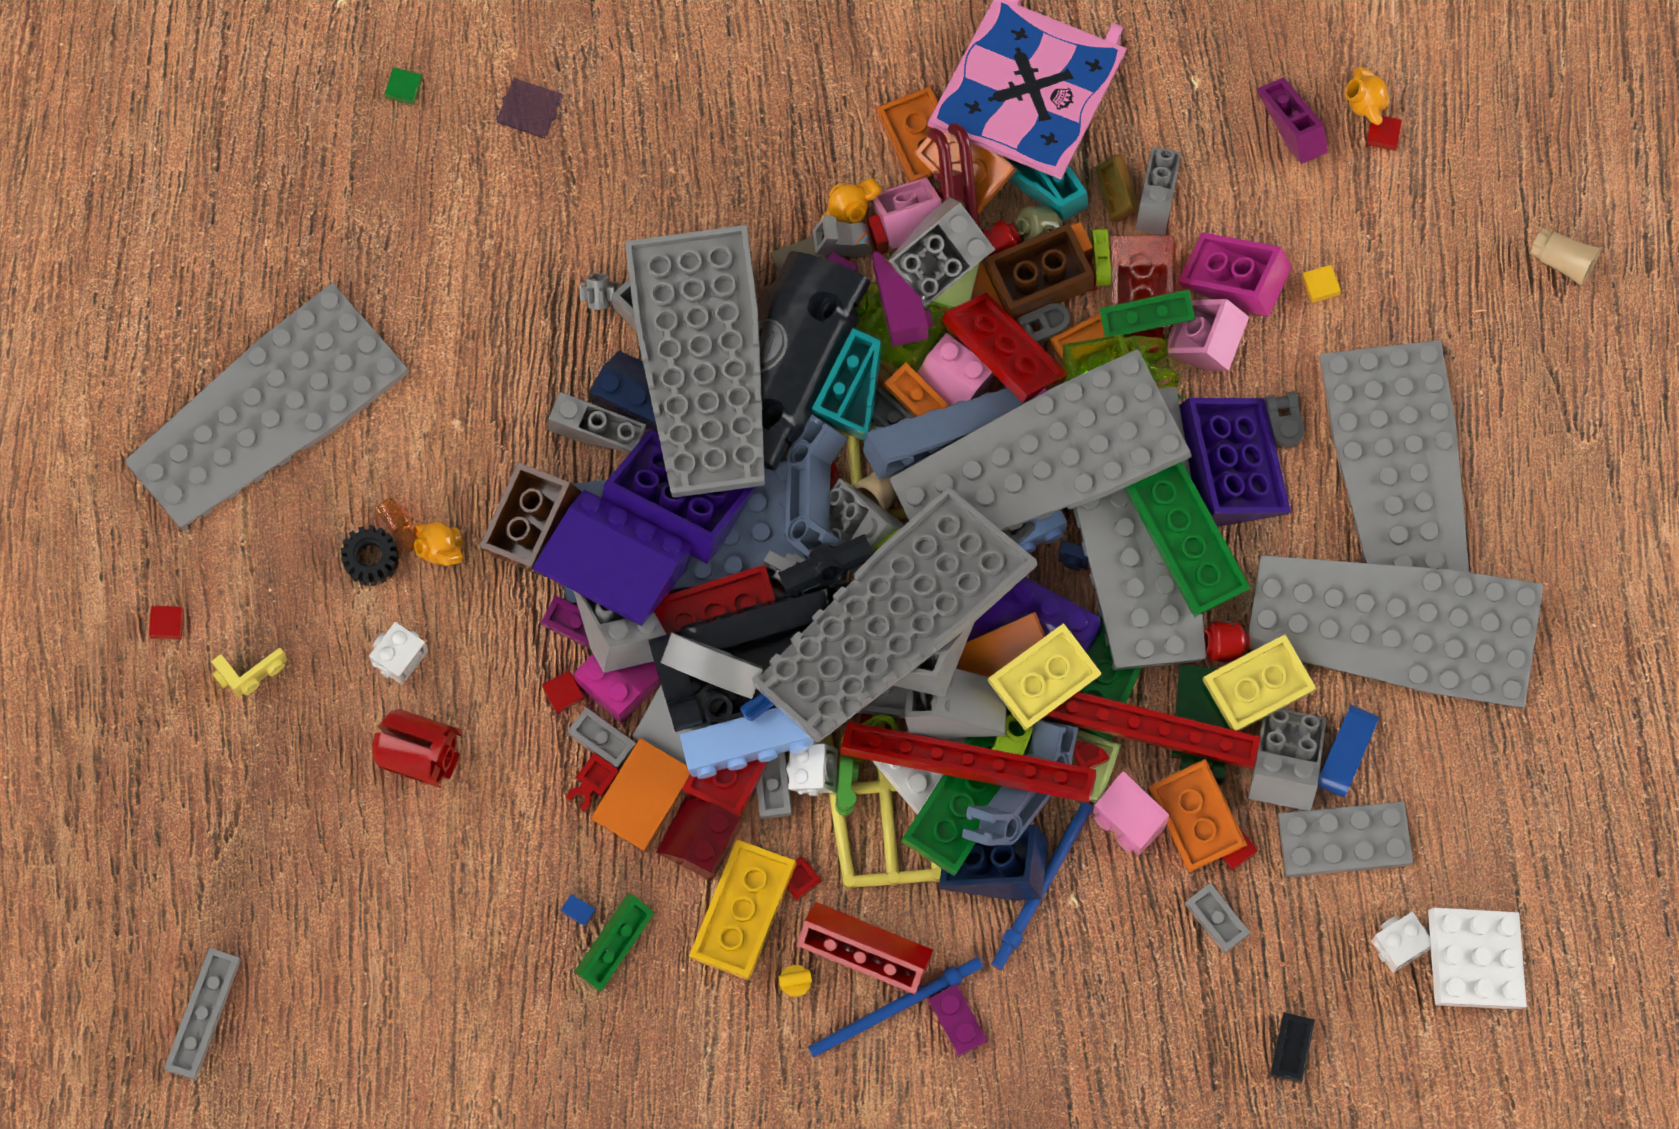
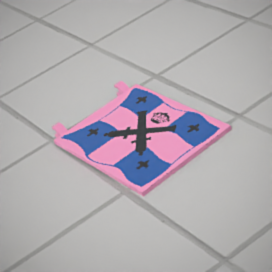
M993 0L933 111L927 126L950 134L948 126L951 123H957L966 130L970 143L1062 179L1126 53L1127 48L1118 45L1123 27L1112 23L1106 38L1102 39L1019 6L1022 0Z

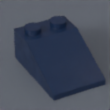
M1033 824L1029 825L1020 838L1011 845L987 846L976 842L955 876L941 868L939 887L941 890L1006 900L1042 899L1048 841L1037 825Z

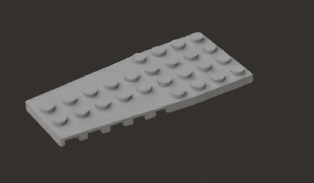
M747 225L625 241L635 327L671 496L682 497L763 486L765 484L759 322Z
M331 283L255 342L131 454L125 462L177 526L184 531L187 529L186 525L202 515L203 517L213 512L212 508L227 498L229 500L239 495L238 491L253 481L257 483L265 477V473L277 465L283 466L292 460L291 456L303 448L307 450L336 431L407 376L409 370L339 289Z
M1441 340L1320 354L1319 362L1333 445L1342 479L1346 484L1347 499L1353 511L1354 526L1360 538L1364 563L1469 572L1457 429Z
M1137 349L1053 387L892 476L890 481L909 521L947 487H950L1001 531L1009 528L1012 531L1022 527V523L1036 518L1042 520L1053 516L1052 512L1067 507L1069 510L1112 494L1190 458L1191 452L1144 359Z
M1176 387L1158 388L1185 440ZM1186 459L1182 463L1191 478L1189 461ZM1120 489L1105 497L1073 508L1077 526L1081 529L1084 541L1082 543L1084 555L1088 557L1091 573L1089 575L1091 584L1095 586L1099 602L1097 604L1099 616L1102 615L1106 631L1104 635L1106 645H1109L1113 659L1112 669L1124 670L1199 662L1206 658L1203 614L1194 618L1125 489Z
M947 487L887 540L853 574L854 580L846 588L842 586L833 595L834 600L824 611L819 609L812 616L813 622L802 633L798 631L791 638L792 644L781 655L776 654L769 661L770 666L759 678L757 676L752 678L754 686L815 742H820L971 626L1037 566L1036 559L955 491Z
M1261 556L1248 631L1250 637L1249 649L1256 650L1286 634L1300 661L1303 663L1347 672L1430 694L1525 708L1543 584L1451 569Z

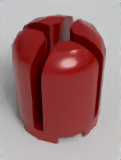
M401 709L390 711L381 720L378 728L385 732L384 734L375 733L372 742L374 762L381 769L441 788L439 783L444 777L451 778L460 757V753L455 752L457 735L462 737L461 729Z

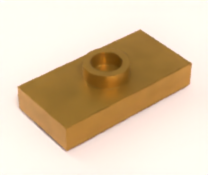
M1116 154L1096 166V173L1110 221L1119 222L1139 210L1124 155Z

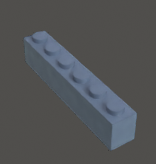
M1008 388L997 392H986L972 400L958 401L950 407L940 410L933 409L925 415L912 419L905 418L897 424L884 428L877 427L866 434L863 453L878 479L900 473L1024 403Z

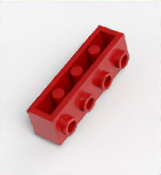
M815 902L806 917L796 945L913 994H916L934 952L933 949L818 902Z

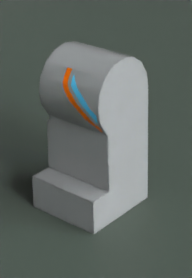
M824 215L812 230L816 254L830 255L833 252L839 256L861 257L872 251L870 229L865 223L849 224L836 221L835 216Z

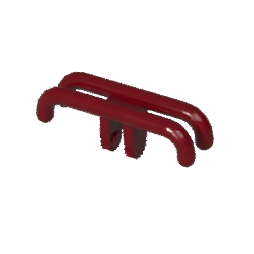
M951 123L948 126V132L954 135L958 141L962 171L960 172L952 170L950 147L946 136L937 128H930L927 136L937 145L940 170L933 171L934 179L942 182V187L937 189L936 192L943 201H946L949 197L956 201L965 199L966 211L979 227L969 136L966 130L957 123Z

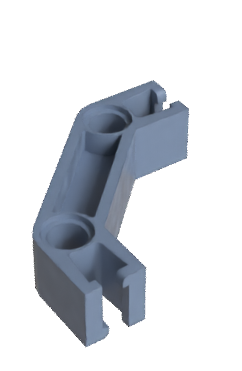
M813 414L806 422L802 435L791 445L787 455L785 535L788 542L807 557L814 548L826 545L827 542L834 547L845 543L830 531L831 464L848 440V437Z
M1039 720L1034 724L1030 748L1026 756L1071 764L1079 727L1053 720H1047V722ZM1002 786L987 806H968L966 817L970 820H974V818L980 819L977 830L963 829L962 838L987 846L1014 844L1051 795Z

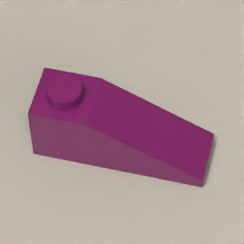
M1284 77L1257 89L1285 144L1301 164L1328 153L1323 123Z
M879 252L872 253L873 270L892 347L928 340V328L933 327L930 309L923 308L920 296Z

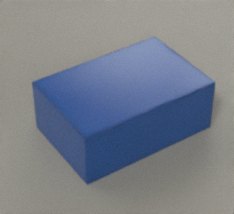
M571 894L562 907L561 912L586 927L596 910Z

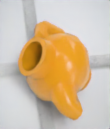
M1361 66L1354 69L1353 79L1349 81L1345 89V97L1349 100V105L1356 115L1367 117L1370 122L1380 125L1383 120L1380 111L1385 110L1390 101L1387 85L1379 76L1374 75L1368 69Z
M868 178L858 185L839 183L830 190L828 210L824 212L823 216H835L836 221L849 224L860 222L865 217L869 208V201L882 193V187L874 178Z
M439 521L414 525V533L418 536V539L414 542V548L419 557H423L434 565L450 566L462 562L464 558L461 552L463 539L458 528H449L447 524Z

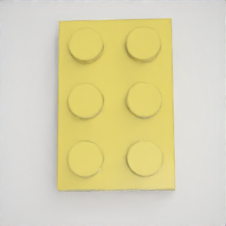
M1063 623L989 677L987 681L1026 731L1098 678L1102 673Z
M1286 634L1215 670L1202 679L1231 730L1235 731L1242 730L1317 689Z

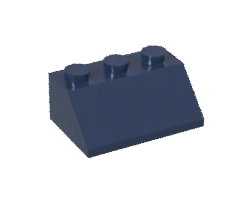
M618 351L603 365L589 391L591 402L593 405L646 425L645 429H651L658 433L643 361Z

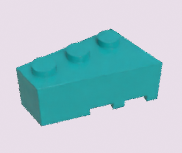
M1007 158L1017 168V171L1008 181L1041 206L1053 208L1062 222L1089 207L1087 191L1070 166L1066 169L1062 179H1059Z
M852 328L812 407L813 415L832 427L864 442L866 434L871 431L882 353L880 340Z

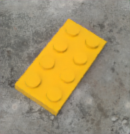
M736 839L689 954L690 959L750 981L795 869L796 861Z

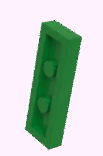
M1189 290L1099 309L1105 339L1195 320Z
M628 893L574 973L593 989L601 992L655 913L636 896Z

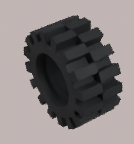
M369 525L367 530L364 529V526L358 527V533L350 532V539L345 538L343 541L344 548H341V560L347 574H350L351 579L355 582L359 580L361 585L366 586V582H370L371 586H375L376 581L381 580V583L386 582L385 577L388 575L392 577L394 575L393 569L398 568L399 563L397 559H399V553L395 541H393L389 533L386 534L385 530L380 527L378 530L372 525ZM369 545L376 546L382 551L380 561L373 566H365L358 560L361 549Z

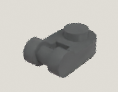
M1052 303L1025 314L1015 321L1040 345L1048 341L1049 338L1068 329L1070 313L1062 304ZM1039 323L1042 330L1034 333L1031 326Z
M1296 391L1287 392L1282 397H1275V395L1265 396L1264 400L1275 443L1283 448L1296 447L1301 442L1304 434ZM1288 408L1289 415L1279 417L1278 410Z

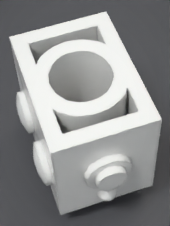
M394 622L387 633L382 632L373 644L374 650L369 655L372 665L378 668L384 677H390L403 685L427 654L428 648L416 632L408 631L397 622Z
M815 742V744L809 745V749L804 752L790 753V760L786 766L789 778L788 789L799 794H809V796H818L821 793H836L838 749Z
M1413 911L1400 920L1397 916L1387 920L1380 926L1382 931L1377 933L1371 941L1379 952L1380 959L1387 964L1392 973H1395L1431 949L1429 932L1425 926L1421 925Z

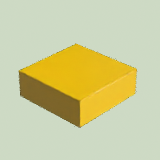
M1332 265L1302 273L1301 277L1311 304L1341 294Z

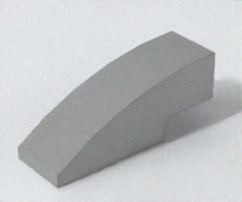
M672 632L661 660L662 664L750 699L753 698L756 690L752 678L754 676L759 678L763 671L761 665L735 657L726 651Z

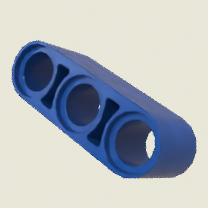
M1350 705L1318 778V787L1345 798L1378 723L1379 716Z

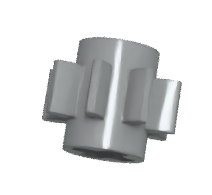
M590 274L586 277V282L582 281L579 287L580 301H587L588 308L606 309L610 307L611 295L617 290V283L609 282L607 274Z

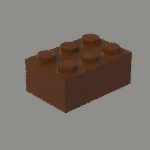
M1070 223L986 257V272L1004 310L1014 320L1048 304L1061 303L1094 289V273Z
M518 462L479 547L493 557L544 576L534 571L533 566L568 508L582 491L571 482Z

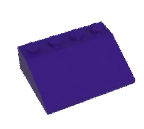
M1188 398L1179 404L1185 442L1191 452V457L1188 458L1191 479L1217 526L1291 513L1264 398Z
M649 429L605 482L602 499L692 544L690 555L708 564L725 542L756 487L672 497L659 435L657 432Z
M584 489L568 508L535 562L533 570L642 626L686 572L693 545Z
M1024 577L974 622L967 642L1036 612L1046 636L1064 623L1088 654L1102 632L1100 617Z

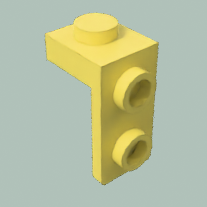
M278 648L239 677L222 654H220L211 661L216 670L212 675L223 689L229 686L237 698H239L243 694L249 695L259 687V682L268 675L274 676L284 668V663L288 659L284 651Z

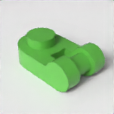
M840 755L835 808L843 816L853 812L857 799L855 792L851 790V782H857L859 763H853L852 756Z

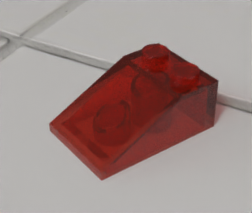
M1111 235L1112 306L1173 293V235Z

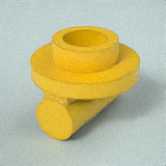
M800 965L788 966L778 976L781 990L790 997H801L811 987L812 978L810 970Z

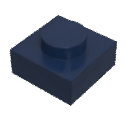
M1062 541L1058 561L1071 570H1080L1081 568L1088 570L1089 561L1088 557L1084 555L1083 547Z

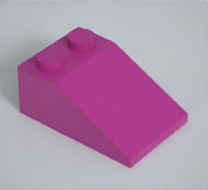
M1202 232L1178 283L1211 299H1228L1242 312L1269 317L1292 266L1280 246Z
M593 654L574 673L576 684L620 724L661 684L654 662L603 673Z

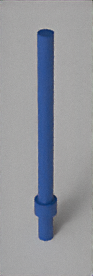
M1086 802L1081 803L1045 867L1042 898L1093 810V806ZM1029 899L1025 902L1011 929H1007L1001 938L1002 945L991 963L992 966L999 970L1004 968L1013 950H1017L1023 940L1022 934L1042 899Z
M977 956L956 968L954 965L942 971L943 975L920 986L916 994L909 992L807 1046L812 1057L814 1058L948 986L952 987L956 984H961L963 978L982 969L983 965Z

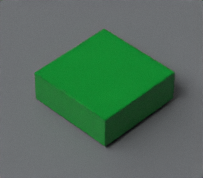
M393 67L384 93L385 98L414 105L423 79L422 74Z

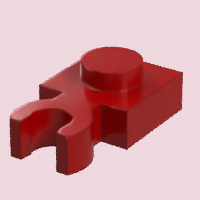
M594 752L575 777L581 783L580 787L571 789L567 795V800L572 803L576 796H583L585 800L581 804L580 810L586 812L591 807L592 795L595 793L602 798L620 770Z

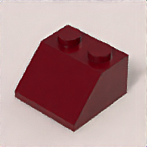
M685 797L656 853L713 881L742 827L741 817L713 803Z

